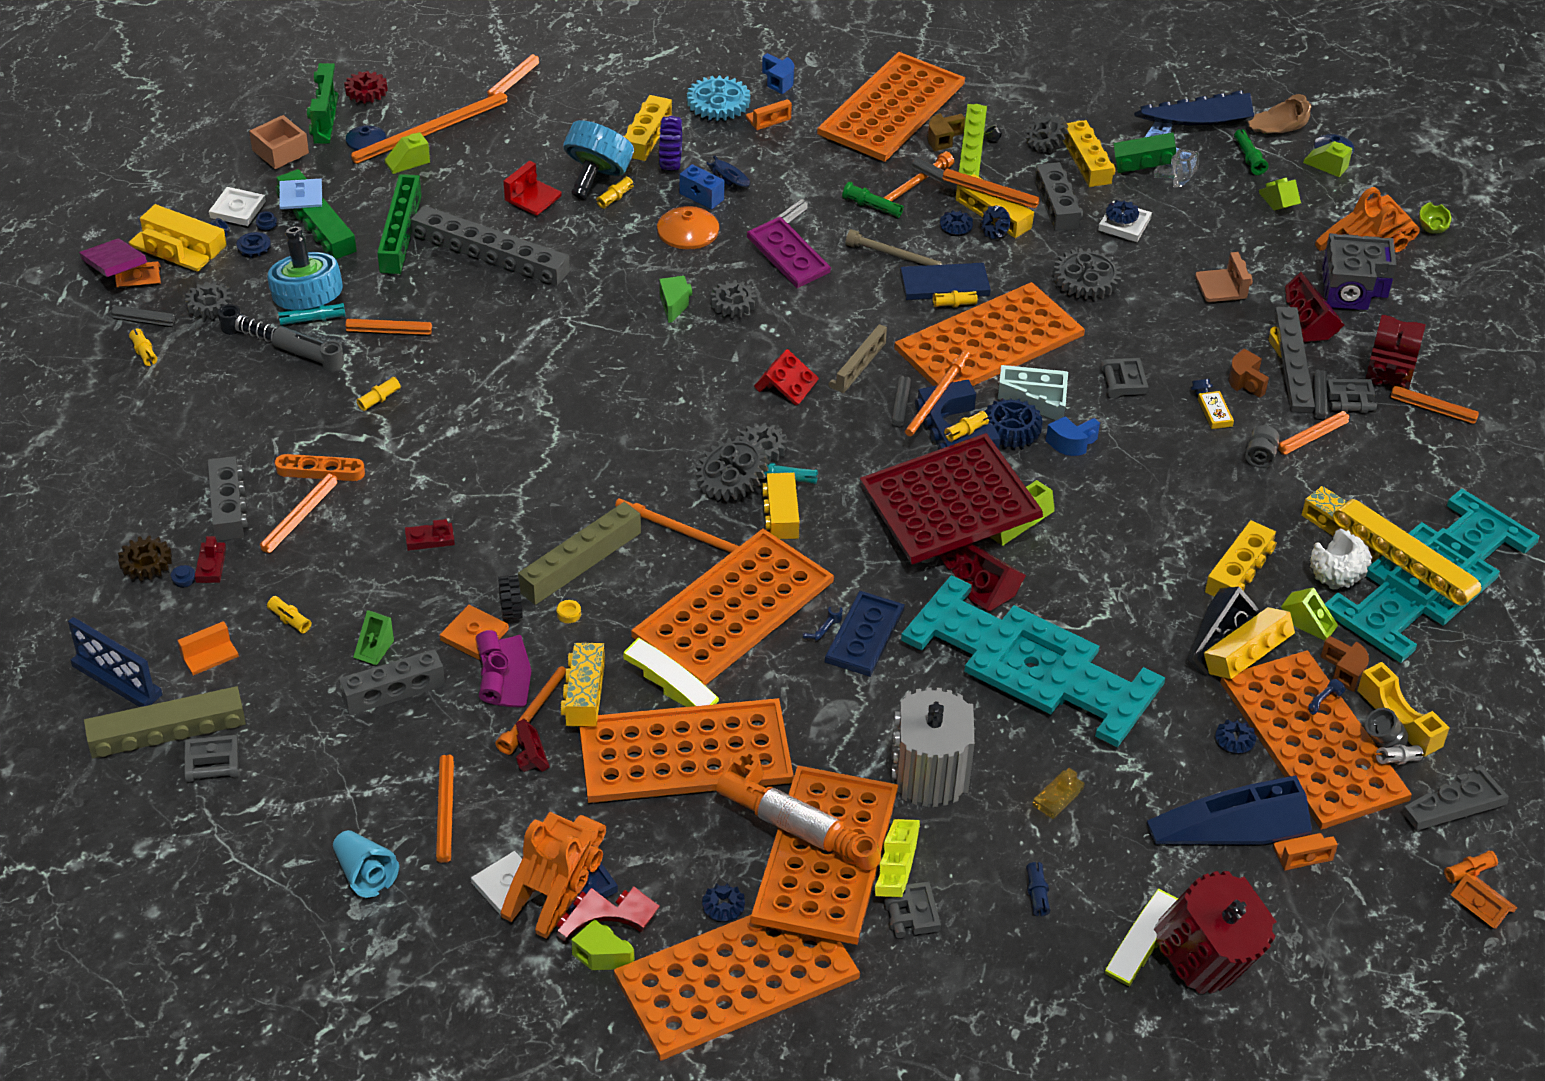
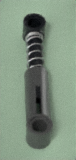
M234 304L223 305L218 310L220 327L225 334L232 335L243 332L244 334L249 333L251 336L257 335L259 339L264 338L267 342L272 341L274 347L321 363L327 371H337L344 366L342 345L338 341L329 340L325 342L283 326L278 328H271L270 324L265 326L262 321L257 323L255 319L249 320L247 316L240 313V308Z

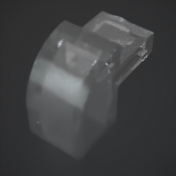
M1179 149L1172 157L1171 164L1156 167L1154 170L1155 178L1173 180L1174 187L1186 185L1198 170V151Z

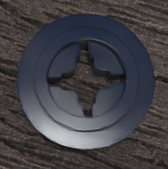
M1115 200L1114 203H1109L1106 208V215L1113 222L1130 224L1138 219L1139 211L1138 206L1133 205L1132 202Z
M1001 206L988 207V210L983 212V218L980 220L982 223L980 229L989 238H1001L1009 230L1010 215ZM993 218L999 219L995 223L996 226L990 225L993 222Z
M952 210L951 213L945 212L944 216H941L940 226L948 233L964 234L972 229L973 218L969 217L968 213H962L961 210L959 212Z
M251 232L242 235L237 240L236 245L238 251L243 256L249 254L250 257L253 255L260 257L261 253H267V249L271 248V241L264 233Z
M1227 719L1224 724H1219L1215 734L1218 744L1223 749L1232 753H1244L1251 750L1257 738L1254 728H1249L1247 722L1239 723L1238 719L1234 722ZM1235 731L1238 732L1239 735L1237 741L1235 740L1233 732Z
M728 882L725 886H719L716 883L714 888H707L706 894L702 898V906L705 913L712 919L730 921L740 916L743 912L745 898L744 894L739 891L738 886L733 888L730 887ZM726 897H729L728 903L723 902L719 904V898L724 900Z

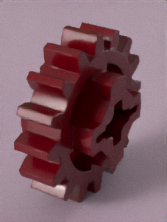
M359 71L358 75L351 74V78H346L347 82H344L346 96H349L350 100L355 99L357 103L360 100L363 103L369 101L373 103L374 99L381 100V96H386L388 91L386 78H383L382 74L377 75L375 71L372 74L369 71L363 73Z

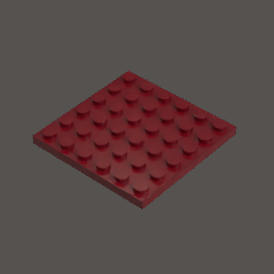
M987 433L860 478L861 486L911 564L1043 517L1041 507Z

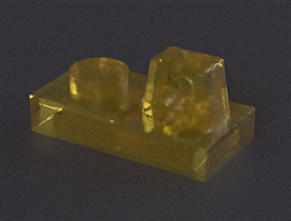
M1070 768L1067 771L1063 770L1034 798L1033 806L1054 819L1084 789L1085 783L1077 779V772Z

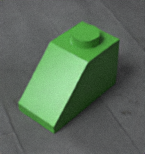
M685 276L659 279V295L668 323L673 322L689 306L692 288L691 284H687Z

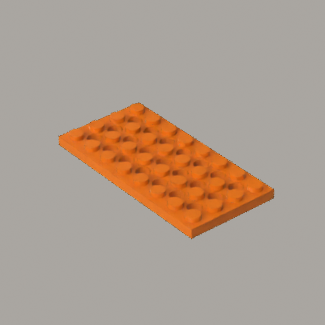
M898 52L817 128V134L886 162L965 84V77Z
M1031 282L898 340L894 344V349L932 386H937L949 371L952 361L958 358L963 350H968L970 357L965 362L964 369L954 377L952 382L969 379L971 385L974 386L1000 374L1001 365L1018 366L1084 336L1085 329Z
M763 528L631 630V637L635 640L640 638L684 667L704 685H707L833 583L834 575ZM760 554H761V555H767V554H768V555H770V556H769V557H761V556H759V555H760ZM778 566H779V567H784V566H786V567H788V568H786V569H779V568H777V567H778ZM744 567H753L754 569L746 570ZM795 578H797V579L804 578V579H806V580H804V581H797V580H795ZM735 579L738 580L737 582H734V583H731V582H728V581H727V580H735ZM761 579H771V581L764 582ZM753 591L755 592V594H752V595H748V594L745 593V592H753ZM779 591H789V593L781 594ZM712 592H713V593H718V592H720V593H722V594H720V595H712V594H710V593H712ZM736 604L739 605V606L736 607V608H732V607H729V606H728V605H736ZM762 604H773V606L765 607ZM695 605H697V606L704 605L705 607H704V608H695L694 606H695ZM754 616L757 617V619L755 620H749L746 618ZM713 617H714V618H719V617H721V618H723V619L720 620V621H715V620H713L712 618H713ZM678 618H681V619L687 618V619H689V620L682 622V621H678L677 619H678ZM730 630H740L741 632L732 633ZM670 631L672 633L668 635H663L660 632ZM695 631H706L704 634L695 633ZM714 643H723L724 645H723V646H720V647H717V646H714L713 644H714ZM689 644L688 647H680L678 645ZM698 656H699V657H704V656H706L707 659H705V660H698V659H696V657H698Z
M1308 650L1247 668L1232 679L1221 677V685L1249 726L1254 728L1256 736L1284 777L1297 776L1307 796L1309 813L1321 830L1410 801L1411 792L1390 763L1381 764L1377 761L1376 755L1383 754L1376 753L1378 750L1377 745L1341 696L1338 697L1334 693H1330L1322 700L1319 710L1326 711L1328 715L1318 712L1312 715L1309 712L1308 705L1314 697L1305 693L1310 692L1315 696L1327 688L1330 680ZM1292 675H1299L1303 677V679L1300 680L1299 678L1293 677ZM1271 682H1279L1282 686L1271 684ZM1250 688H1256V689H1258L1260 692L1257 693V692L1252 691V690H1249V689H1250ZM1284 699H1290V700H1292L1294 703L1291 704V703L1285 702V701H1283V700H1284ZM1261 706H1269L1273 710L1269 711L1268 709L1262 708ZM1296 717H1303L1307 721L1303 722L1302 720L1296 719ZM1273 724H1282L1285 728L1282 729ZM1330 728H1337L1341 733L1331 731ZM1308 735H1316L1320 739L1309 738ZM1286 742H1294L1298 746L1294 747L1292 745H1288ZM1349 746L1352 747L1355 751H1350L1348 749H1344L1343 747ZM1328 753L1333 758H1328L1326 756H1322L1321 754ZM1306 760L1311 765H1306L1304 763H1300L1299 761ZM1356 765H1364L1368 769L1364 770L1362 768H1358ZM1334 772H1342L1346 776L1342 777L1340 775H1335ZM1312 779H1320L1324 783L1319 784L1317 782H1313ZM1376 783L1380 785L1381 788L1378 789L1376 787L1370 786L1369 784ZM1353 790L1356 791L1359 795L1355 796L1353 794H1349L1347 791ZM1330 797L1335 799L1337 802L1332 803L1330 801H1326L1325 798Z
M779 698L598 715L597 726H579L588 803L715 791L719 778L733 758L740 751L747 749L754 750L760 760L765 759L771 762L768 765H762L764 775L759 785L792 783L794 779ZM758 720L764 724L756 726L752 722ZM729 723H736L738 727L729 728L726 725ZM710 725L713 729L703 730L701 727ZM678 728H686L688 731L680 733L676 730ZM654 730H660L663 733L660 735H653L651 732ZM630 732L638 734L636 737L633 738L626 736V734ZM603 735L612 736L609 740H603L600 737ZM757 740H764L767 744L758 745L755 742ZM738 742L742 746L735 748L730 746V744ZM706 745H714L717 748L714 750H707L704 747ZM682 747H688L691 749V751L681 752L679 749ZM661 749L664 750L666 753L662 755H657L654 753V751ZM631 752H638L641 755L638 757H630L628 754ZM611 754L614 755L615 758L611 760H606L603 758V756ZM716 764L720 768L716 770H711L708 768V766ZM684 767H692L695 770L684 772L682 769ZM660 769L669 771L665 775H660L656 772ZM633 772L643 773L641 777L631 776ZM609 774H614L618 776L616 779L613 780L605 778V776Z
M797 766L789 795L828 815L833 816V813L842 814L843 816L835 818L842 821L845 827L853 830V832L870 834L875 837L880 854H882L898 793V784ZM813 790H820V791H822V793L816 794V793H813L812 791H813ZM838 795H846V796H848V798L842 799V798H839V797H837V796H838ZM868 799L872 800L873 803H864L863 801ZM859 818H866V819H868L869 821L861 822V821H859L858 819H859ZM778 828L751 914V924L858 945L878 866L872 870L860 869L855 861L837 853V851H831L833 852L831 854L821 853L823 849ZM797 845H804V846H806L807 848H805V849H797L796 846H797ZM870 850L863 851L862 853H868ZM791 864H798V865H800L801 867H800V868H791L790 865H791ZM817 869H824V870H826L827 872L821 874V873H817L816 870H817ZM850 874L853 876V878L846 879L843 878L842 875ZM786 883H792L795 885V887L787 888L783 885H785ZM812 888L820 889L822 892L813 893L810 890ZM842 893L846 894L848 897L839 898L836 895ZM787 903L790 906L783 908L779 907L778 904ZM806 908H813L816 912L808 913L804 910ZM833 913L841 914L843 917L833 918L830 915H832Z
M787 903L778 904L779 907L783 908L790 906ZM806 908L804 910L808 913L816 912L813 908ZM751 915L616 968L614 969V977L659 1060L662 1061L857 980L860 977V972L841 941L751 924ZM771 930H776L780 932V935L778 937L768 936L766 933ZM746 940H753L756 942V945L747 947L742 943ZM814 941L817 946L809 948L804 946L803 943ZM729 950L732 954L728 957H723L718 952ZM787 950L792 952L793 955L785 958L780 956L779 953ZM704 960L707 962V965L698 967L693 962ZM759 960L766 961L769 965L760 968L756 966L754 963ZM826 961L830 966L821 968L817 967L816 963ZM671 970H680L682 975L673 977L668 973ZM734 970L742 971L744 975L742 977L735 978L731 976L730 973ZM794 971H801L805 976L803 978H796L791 974ZM646 980H655L658 984L654 987H648L643 983ZM714 980L719 985L715 988H710L705 983ZM770 981H777L781 986L773 989L766 984ZM689 990L694 993V996L685 998L680 993ZM746 991H752L756 996L748 999L743 997L742 994ZM666 1001L669 1003V1006L659 1008L655 1006V1003ZM727 1001L731 1004V1007L722 1009L717 1004ZM700 1011L704 1012L707 1016L703 1019H696L692 1017V1014ZM678 1022L681 1024V1027L672 1030L667 1027V1024Z

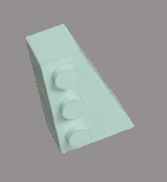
M1001 365L998 399L1009 400L1011 397L1012 400H1018L1020 398L1021 402L1028 401L1029 405H1035V409L1040 410V415L1058 420L1063 418L1065 413L1068 372Z

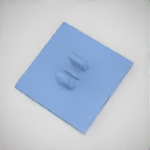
M322 179L280 181V209L322 207Z

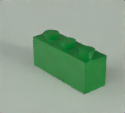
M1174 132L1114 143L1118 173L1178 163Z

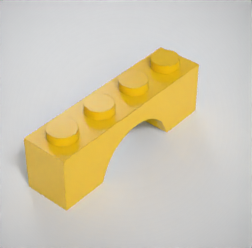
M1383 662L1363 671L1357 691L1375 709L1388 708L1395 712L1408 733V742L1411 745L1420 746L1424 757L1444 746L1450 727L1433 711L1421 714L1411 708L1401 693L1399 678Z

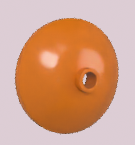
M683 206L674 208L661 216L657 223V233L663 242L672 247L698 249L709 245L717 238L719 223L714 215L702 208Z

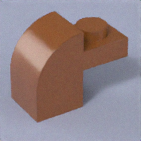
M1245 348L1237 353L1232 359L1228 378L1231 387L1236 391L1243 387L1259 398L1265 395L1269 377L1259 372L1262 359Z
M1332 636L1325 640L1321 658L1336 666L1333 679L1339 680L1345 688L1355 692L1359 686L1362 673L1368 666L1369 656L1366 649L1358 642H1355L1350 647Z

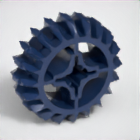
M1011 397L1009 400L1001 398L1000 402L994 401L984 411L988 417L983 420L989 419L988 424H993L1000 437V445H1004L1005 449L1007 447H1012L1013 449L1020 447L1023 449L1025 445L1031 446L1033 442H1037L1042 432L1043 420L1040 410H1036L1035 405H1029L1028 401L1021 402L1020 398L1018 400H1012Z

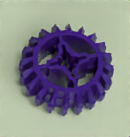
M664 116L661 119L659 164L661 169L668 171L678 170L681 165L682 120L680 117Z

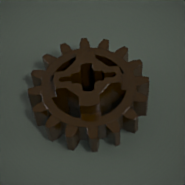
M140 536L137 542L129 540L130 546L123 545V552L118 553V562L123 574H129L130 579L139 576V581H142L144 577L152 580V575L155 574L159 577L162 576L161 570L168 571V564H172L171 549L166 541L161 542L160 537L152 540L151 536H148L146 540H143Z

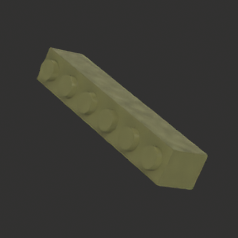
M624 501L518 572L520 594L534 605L553 594L641 534V513Z
M238 686L84 719L87 742L92 758L104 757L246 725Z

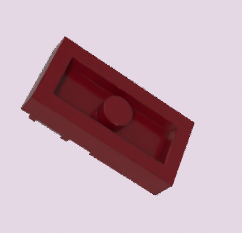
M447 519L433 520V524L429 526L405 527L407 551L455 545L452 523H448Z
M206 536V543H201L195 572L196 583L221 582L226 544L217 543L215 536Z
M524 718L516 723L519 732L517 739L525 748L524 751L516 756L519 768L524 772L535 767L539 768L542 772L550 768L537 729Z

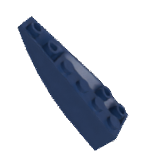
M1243 91L1232 92L1230 95H1225V93L1216 94L1211 98L1202 96L1195 98L1193 102H1189V99H1183L1173 105L1170 102L1160 103L1159 107L1154 108L1152 104L1140 107L1141 110L1134 113L1135 117L1154 122L1188 126L1213 125L1245 120L1254 116L1251 94H1243Z
M1296 775L1250 784L1207 796L1149 819L1146 823L1155 844H1267L1312 834L1307 796Z

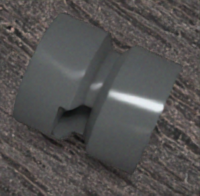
M1261 425L1251 431L1245 455L1249 464L1258 468H1267L1274 463L1280 440L1277 430L1271 426Z
M1378 708L1367 716L1365 728L1378 748H1389L1397 744L1406 745L1408 733L1395 712L1391 709Z

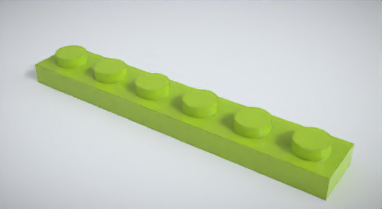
M980 104L967 105L959 167L960 173L970 176L975 174L979 177L987 106Z

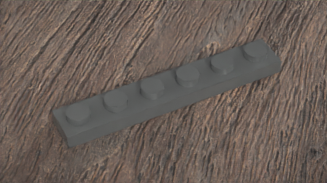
M1276 307L1274 315L1291 412L1313 413L1315 404L1297 307Z

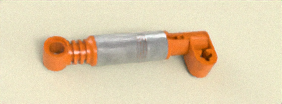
M754 750L740 751L719 778L716 787L717 793L754 811L755 815L760 819L827 852L837 851V853L855 861L860 869L872 870L879 865L881 854L875 837L870 834L853 832V830L847 829L839 819L776 788H765L759 785L764 775V770L760 758ZM870 850L868 853H862L863 851Z

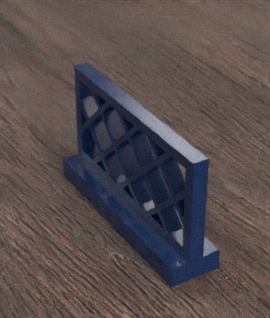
M75 617L68 621L77 654L71 659L72 667L138 707L152 705L163 695L161 688L152 683L147 660Z

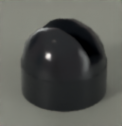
M996 124L989 127L984 134L991 142H997L1001 138L1002 132Z

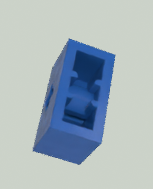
M692 164L679 174V191L681 195L713 209L724 200V180Z

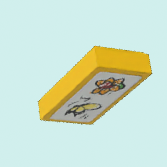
M1221 392L1199 393L1198 401L1211 429L1233 427L1234 420Z

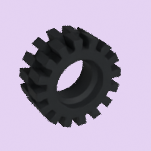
M518 575L498 577L503 620L523 618Z

